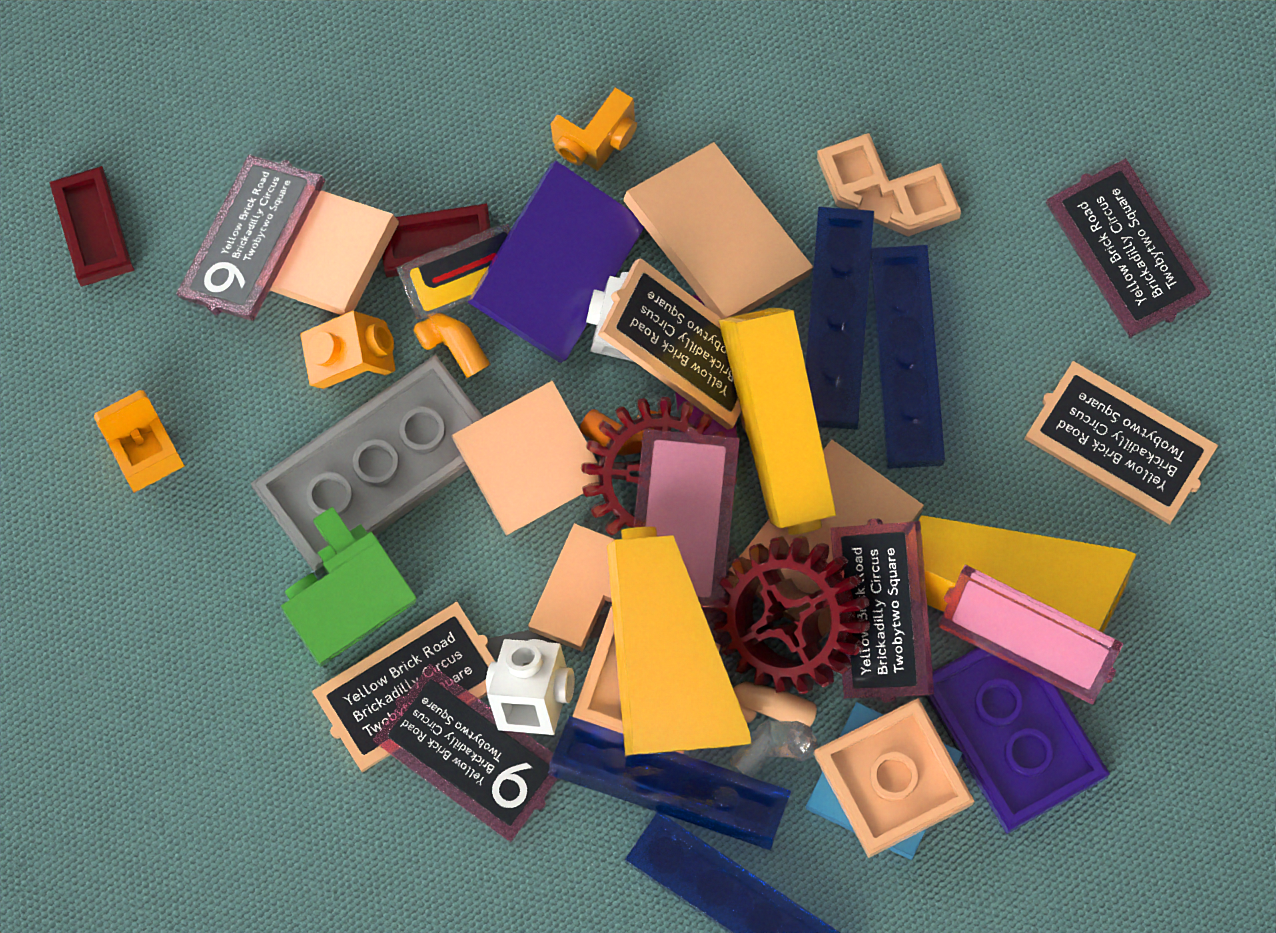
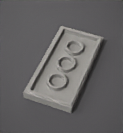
M435 354L250 484L316 576H319L324 572L323 561L317 552L328 546V544L313 523L315 517L333 506L349 531L362 524L367 533L372 531L374 536L469 470L451 436L484 417Z

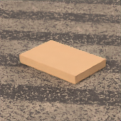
M714 142L626 191L623 201L705 306L722 319L748 313L809 277L813 269L812 264Z
M831 439L824 448L823 453L836 516L821 519V529L796 535H789L787 527L778 528L771 524L768 519L739 557L750 560L749 548L759 543L769 550L770 540L776 537L783 536L790 547L794 538L804 536L808 540L810 552L817 544L825 543L829 545L827 563H830L835 558L842 556V536L895 532L906 533L923 511L924 505ZM731 567L729 569V576L737 577V575L733 571V568ZM780 569L785 579L792 578L797 588L805 593H814L821 589L811 578L803 573L791 569ZM843 570L840 574H841V575L843 576V578H844V570ZM760 583L755 593L761 600H763L760 592L764 589L762 583ZM807 603L798 608L795 606L783 611V614L793 622L800 619L799 613L808 609L811 604ZM830 606L826 607L818 617V627L823 637L819 640L820 643L831 630Z

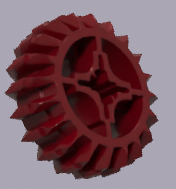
M661 396L658 402V414H651L647 399L639 398L636 401L639 417L632 419L626 408L619 406L615 409V412L623 425L618 430H615L604 420L598 424L599 430L608 436L609 440L605 446L593 440L587 442L586 448L592 453L601 455L599 463H582L581 471L588 475H598L599 482L583 486L582 491L586 497L602 494L604 500L595 504L590 509L595 518L602 517L610 511L613 512L614 516L607 522L605 527L608 534L614 535L624 524L629 526V528L645 527L646 519L639 518L622 507L615 495L612 479L640 484L645 491V505L647 506L650 479L643 477L641 474L630 473V471H645L647 465H651L654 440L670 441L672 428L683 431L695 443L723 444L727 439L724 431H716L708 437L703 434L713 420L709 414H702L691 424L688 421L693 412V404L684 401L680 405L677 415L673 416L670 415L671 399L667 396ZM654 427L649 451L643 458L638 461L614 462L618 451L630 437L642 430ZM725 452L724 465H729L735 461V455L732 452ZM723 473L722 485H736V476ZM721 494L720 506L729 508L732 502L731 499Z
M783 536L776 537L770 540L769 550L759 543L749 548L750 560L739 557L732 562L731 565L737 577L725 576L721 579L719 585L731 596L714 601L713 607L720 612L727 613V619L716 623L713 630L717 633H730L732 641L726 643L722 647L721 652L729 655L738 651L741 654L742 658L735 667V671L740 674L755 667L754 685H766L773 678L776 693L788 692L794 683L797 691L800 694H805L813 690L814 681L821 687L832 684L834 682L833 671L844 674L852 667L850 659L846 654L857 655L863 651L864 645L852 633L868 631L870 622L864 618L856 617L855 611L868 607L870 600L863 596L853 598L851 589L859 586L862 583V578L859 575L846 579L843 578L840 573L846 568L848 559L844 556L837 557L830 563H827L829 545L825 543L817 544L810 552L808 540L804 536L794 538L790 547ZM780 569H791L803 573L811 578L821 589L814 593H805L797 588L792 578L785 579ZM760 583H762L764 589L760 594L763 597L765 609L762 618L754 624L753 601L756 590ZM807 603L811 604L808 609L799 613L800 619L789 624L785 622L776 627L773 626L775 621L784 617L783 611L794 606L798 608ZM830 606L831 630L828 640L822 649L819 640L823 637L819 631L818 617L826 607ZM769 637L783 640L792 653L798 651L802 660L788 659L775 653L763 640Z

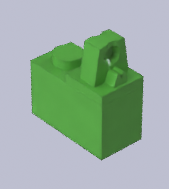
M333 506L313 519V523L328 544V546L317 552L323 561V569L327 575L320 580L317 579L314 573L305 576L285 591L289 600L281 605L282 612L320 667L414 605L417 600L372 531L367 533L362 524L349 531Z

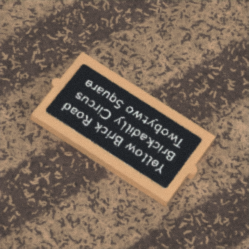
M643 259L635 260L621 289L611 295L614 303L598 335L701 411L709 414L727 430L733 428L740 415L741 407L719 325V319L722 318Z
M1072 361L1053 393H1046L1044 395V407L1025 436V440L1169 525L1190 491H1198L1201 485L1198 478L1218 447L1217 444L1074 361Z
M455 602L317 687L312 693L333 725L330 730L331 735L336 739L341 738L361 772H364L402 748L388 738V734L430 679L470 706L487 695V671L490 663L495 662V660L486 648L488 645L487 637L477 634L458 602Z

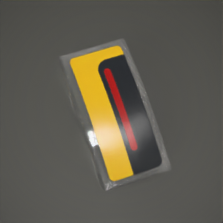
M509 224L496 225L457 244L440 247L396 267L416 320L443 312L469 300L510 232Z

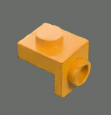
M615 87L584 130L557 114L550 123L552 140L556 151L574 165L581 166L584 162L599 171L615 148L619 151L623 150L636 131L637 122H635L634 98Z
M351 311L300 333L310 386L325 389L365 371L385 376L396 370L393 357V336L388 329L387 323L382 319Z
M139 390L94 414V419L134 493L184 467L178 452L144 390Z

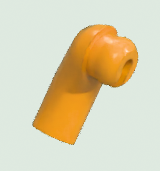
M438 311L427 314L428 319L420 321L414 326V334L421 346L426 350H431L437 344L443 343L452 352L466 378L491 365L472 331L465 323Z

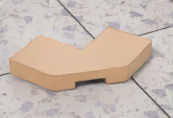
M869 133L817 151V160L837 207L908 237L960 219V207L941 163L889 181Z

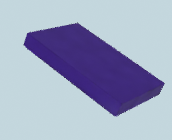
M554 161L549 165L467 302L557 362L562 363L566 361L588 324L586 320L594 289L604 292L609 276L615 277L644 226L631 210L558 161Z
M994 638L919 679L918 685L956 749L963 752L961 758L1006 834L1109 777V771L1041 660Z

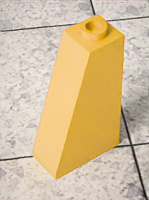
M773 307L719 319L770 523L778 528L787 527L789 535L821 529V519L836 516L794 310Z
M923 515L919 518L911 535L905 533L911 598L954 616L970 577L975 576L1101 639L1125 591L1136 558L1135 553L1125 549Z
M653 526L621 530L622 539L609 543L607 545L625 756L751 744L748 725L674 536H657V529Z

